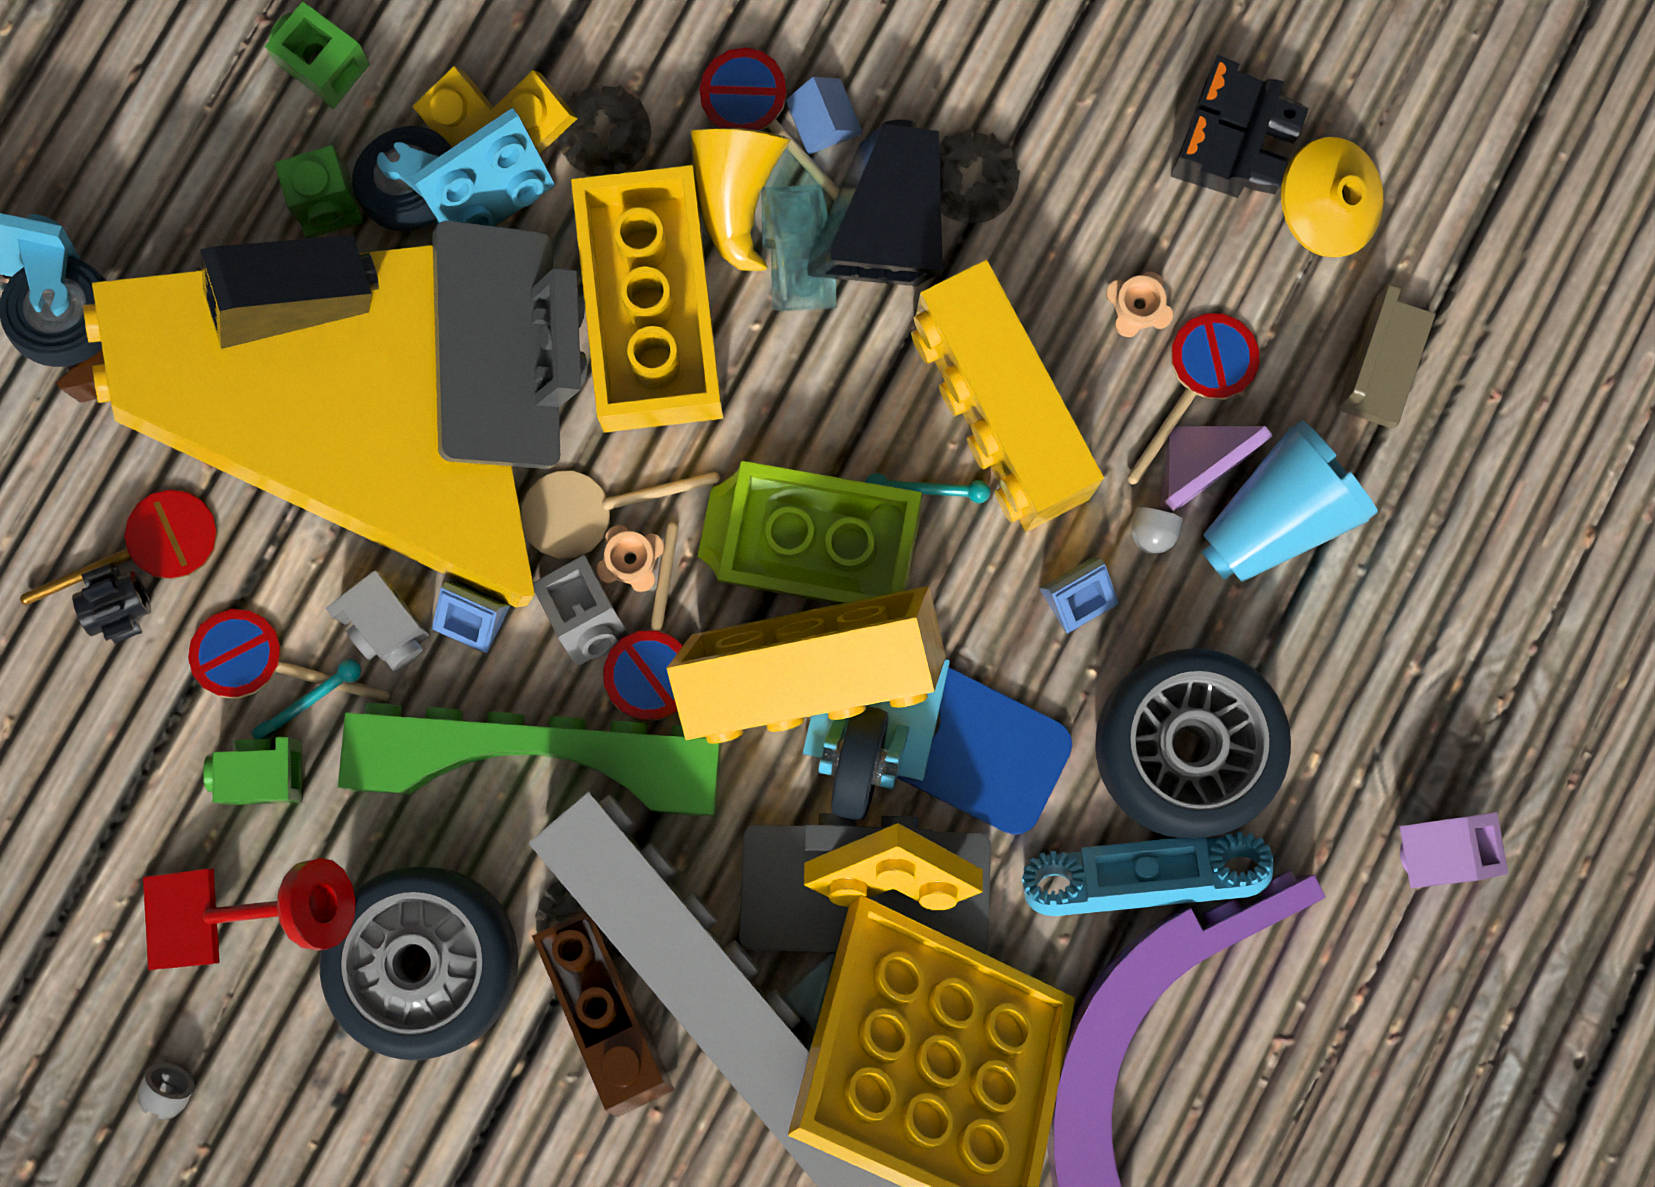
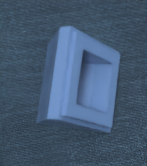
M813 76L786 99L787 107L808 155L862 135V129L841 79Z
M1090 558L1039 588L1067 634L1119 604L1106 565L1101 558Z
M458 581L444 582L440 589L432 629L487 654L511 605Z

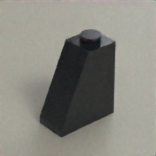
M896 119L882 123L881 127L859 144L807 264L808 276L919 286L943 271L939 131L917 128V124L911 120Z
M354 235L224 245L200 249L203 291L221 349L369 313L372 297L371 291L379 289L378 277L371 255L369 253L359 254Z

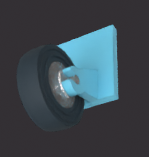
M513 108L453 148L439 133L426 127L404 126L392 129L378 136L366 146L359 155L352 174L353 190L365 213L380 226L395 231L416 230L433 222L438 225L442 221L495 227L521 208L534 203L542 194L555 186L521 119Z
M0 212V274L12 277L6 284L0 298V321L6 336L22 355L45 366H71L93 357L102 349L101 341L88 342L83 305L95 304L92 283L106 280L96 269L81 260L65 230L56 221L37 214H29L26 218Z
M945 659L935 692L927 693L928 698L923 702L899 708L891 707L889 701L865 705L866 710L864 712L839 720L829 719L828 713L811 716L803 754L822 758L819 764V773L835 776L831 802L833 814L853 820H864L872 801L875 785L893 789L898 776L919 781L924 780L950 660Z

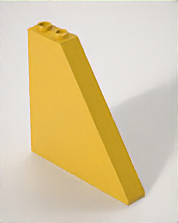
M433 245L366 252L371 255L379 283V289L371 291L372 297L369 313L221 349L204 295L202 271L92 283L95 304L83 305V313L88 342L101 341L105 364L92 365L98 403L111 402L116 422L515 608L528 606L535 593L512 466L449 462L444 460L438 452Z

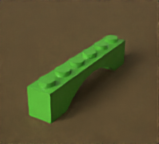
M365 703L364 714L345 713L337 788L350 791L412 795L437 777L469 763L500 756L540 755L573 761L604 773L629 789L655 813L716 817L722 743H707L706 737L685 740L682 725H673L672 736L647 734L648 724L630 721H611L610 732L585 730L586 719L550 716L548 727L525 726V715L505 712H488L487 723L463 721L462 710L428 707L426 708L425 718L401 717L402 706L380 703Z

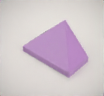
M1175 426L1168 438L1159 509L1174 513L1261 449L1273 435L1266 426Z

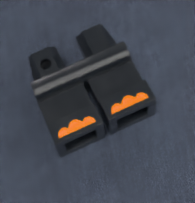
M1217 55L1206 78L1171 177L1237 198L1244 187L1254 191L1276 194L1281 187L1283 175L1290 159L1261 149L1265 134L1294 144L1303 127L1309 108L1291 98L1280 95L1284 81L1278 79L1262 81L1237 71L1240 63Z

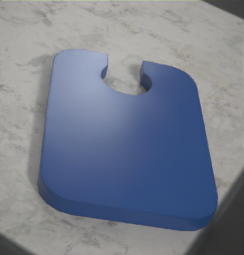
M948 668L939 709L940 726L932 740L924 780L919 781L898 776L897 779L1002 832L1012 835L1023 834L1032 829L1037 823L1062 773L1072 749L1071 735L1059 722Z

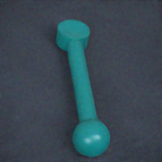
M879 473L871 474L865 480L866 483L918 491L924 495L969 497L974 503H984L991 494L990 486L982 480H975L970 485L888 481L884 475Z
M353 659L343 660L338 665L337 673L274 718L255 727L251 731V735L254 739H269L278 732L280 727L343 682L352 683L357 681L361 676L360 664Z

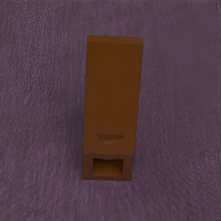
M583 911L533 935L532 938L605 1111L620 1117L674 1091L675 1089L651 1033L604 936L587 912Z

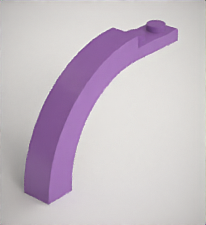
M1291 869L1272 877L1269 886L1261 892V896L1241 906L1237 898L1229 899L1203 912L1202 914L1207 923L1202 926L1198 923L1191 908H1180L1154 923L1136 937L1105 967L1086 993L1070 1024L1047 1143L1053 1187H1121L1112 1144L1114 1091L1124 1055L1140 1022L1155 1001L1170 985L1193 966L1326 898L1315 875H1301L1295 878Z

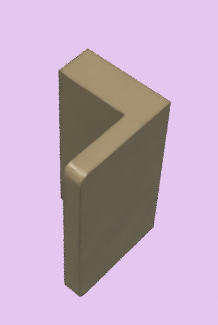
M1389 282L1372 301L1336 409L1393 429L1400 422L1435 313L1397 301L1401 286Z

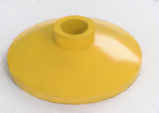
M1339 137L1320 138L1301 147L1289 161L1281 184L1283 215L1289 230L1304 248L1316 255L1335 258L1357 252L1375 234L1383 212V187L1379 173L1367 153L1355 143ZM1342 190H1344L1345 200L1343 199Z

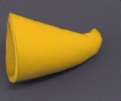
M744 128L690 130L697 197L704 227L718 254L737 269L743 271H765L768 266L766 261L754 250L750 231L753 227L760 192L765 187L772 170L791 139L779 134Z

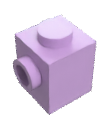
M1497 812L1399 826L1402 838L1400 859L1408 873L1410 888L1477 881L1509 874Z

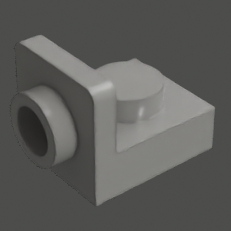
M585 555L533 582L534 592L558 639L576 665H581L591 659L600 658L608 654L623 637L629 635Z

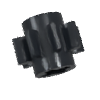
M109 563L81 575L86 588L74 593L72 601L76 615L89 636L103 633L106 641L112 639L115 644L142 633L137 619L151 613V604L142 581L134 571L121 575L119 568L113 569Z

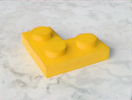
M453 66L412 106L428 127L444 137L452 148L513 108L521 119L539 155L578 119L546 78L534 70L493 107L466 72Z
M897 823L804 862V886L828 897L832 903L844 907H849V904L860 895L871 898L888 890L895 889L918 901L924 908L946 910L954 907L958 901L983 892V869Z

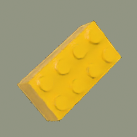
M693 165L571 179L596 412L603 432L723 419Z
M987 259L920 292L917 314L914 316L917 329L911 332L913 342L926 364L934 361L945 382L939 384V390L951 414L954 417L963 414L973 434L967 437V442L976 462L983 470L991 467L1001 486V488L995 490V495L1006 518L1011 523L1019 520L1026 533L1089 501L1103 481L1104 476Z
M925 586L692 634L666 669L685 740L706 737L707 743L716 744L738 738L744 733L743 729L766 725L767 730L770 732H778L801 725L804 722V717L828 713L829 719L839 720L864 712L866 710L865 705L889 701L891 707L899 708L918 704L928 698L927 693L935 692L946 654L930 587Z

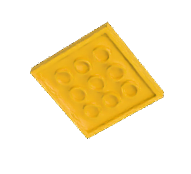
M860 895L848 907L788 1136L902 1187H1039L1075 997Z

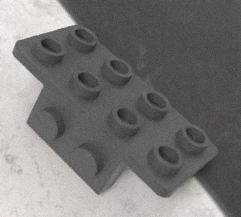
M442 221L435 227L432 234L438 452L444 460L449 462L551 468L558 463L561 456L559 407L581 390L587 375V358L585 353L580 351L579 328L582 325L585 314V301L583 295L578 293L577 271L553 268V244L550 237L545 233Z
M819 813L818 825H751L745 830L743 836L740 943L749 950L836 953L848 907L836 905L828 897L804 886V862L899 823L983 869V892L958 901L954 907L946 910L924 908L918 901L895 889L888 890L869 899L985 954L988 949L990 840L981 833L936 832L933 829H918L919 817L881 816V827L856 826V820L840 817L833 813Z

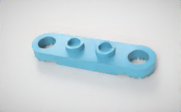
M1237 832V836L1227 834L1225 837L1206 839V837L1191 839L1172 838L1081 848V852H1062L1061 854H1057L1056 851H1050L1051 855H1045L1044 852L1039 854V858L1035 859L1033 857L1029 860L1030 864L1026 865L1023 869V891L1028 905L1036 912L1047 916L1251 897L1264 891L1271 883L1273 877V854L1269 844L1265 845L1261 837L1255 839V835L1251 833L1248 836H1243V832ZM1235 857H1247L1255 861L1258 867L1254 868V872L1248 871L1246 876L1244 872H1240V876H1238L1234 870L1230 873V869L1228 867L1225 868V863ZM1053 875L1065 877L1070 881V886L1067 885L1065 891L1059 890V894L1056 895L1055 891H1051V894H1048L1047 890L1044 889L1042 892L1041 887H1037L1042 879Z

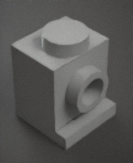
M376 570L326 607L329 614L344 625L352 621L354 625L346 633L368 660L377 654L394 672L416 659L423 651L420 643L430 636L390 582Z

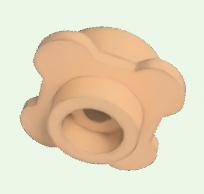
M1149 271L1141 276L1132 277L1126 282L1115 280L1108 286L1106 298L1110 303L1114 304L1118 317L1115 322V329L1120 335L1133 337L1137 334L1138 330L1151 326L1157 329H1164L1172 321L1173 311L1166 305V293L1163 288L1164 281L1159 274ZM1138 299L1144 301L1145 307L1137 309L1134 306V301Z
M623 525L613 526L605 535L607 545L604 559L596 567L598 577L607 584L615 581L631 584L637 592L650 590L655 584V577L652 572L656 558L660 557L664 552V544L661 538L652 533L643 536L639 533L628 531ZM629 553H633L636 556V561L633 564L625 562V556Z

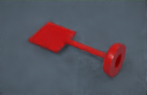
M313 858L295 864L283 877L278 889L277 901L217 908L214 868L143 877L148 970L219 964L217 923L279 917L280 925L291 941L300 948L318 951L327 950L339 945L349 934L355 919L356 900L353 885L342 867L333 860L325 858Z

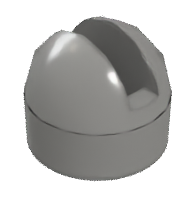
M1136 507L1132 522V538L1137 547L1148 554L1166 552L1175 545L1180 535L1183 518L1162 510Z
M170 1063L154 1064L147 1069L139 1085L137 1101L143 1112L147 1113L150 1111L153 1114H157V1119L159 1120L174 1118L186 1107L194 1091V1081L187 1071L177 1065ZM164 1088L172 1093L167 1094L165 1092L160 1091V1089Z

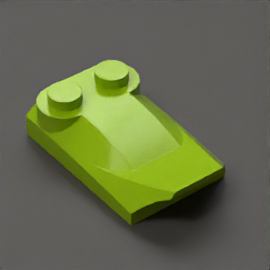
M741 461L740 468L730 478L711 488L697 557L708 564L714 571L717 580L721 583L832 604L848 603L906 591L918 530L922 492Z

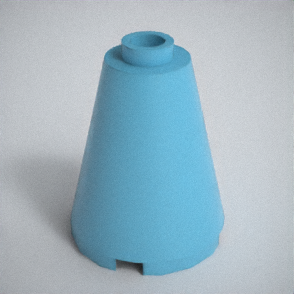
M1304 420L1288 428L1203 534L1210 545L1201 553L1223 580L1233 573L1241 582L1250 579L1369 522V519L1378 513V509L1351 472L1347 473L1335 459L1337 455Z

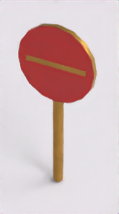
M170 489L152 493L139 502L127 518L124 534L126 549L21 595L20 602L23 605H29L83 581L81 575L109 563L113 568L131 559L140 569L154 577L173 580L190 576L207 563L215 550L218 535L215 518L202 500L188 492Z

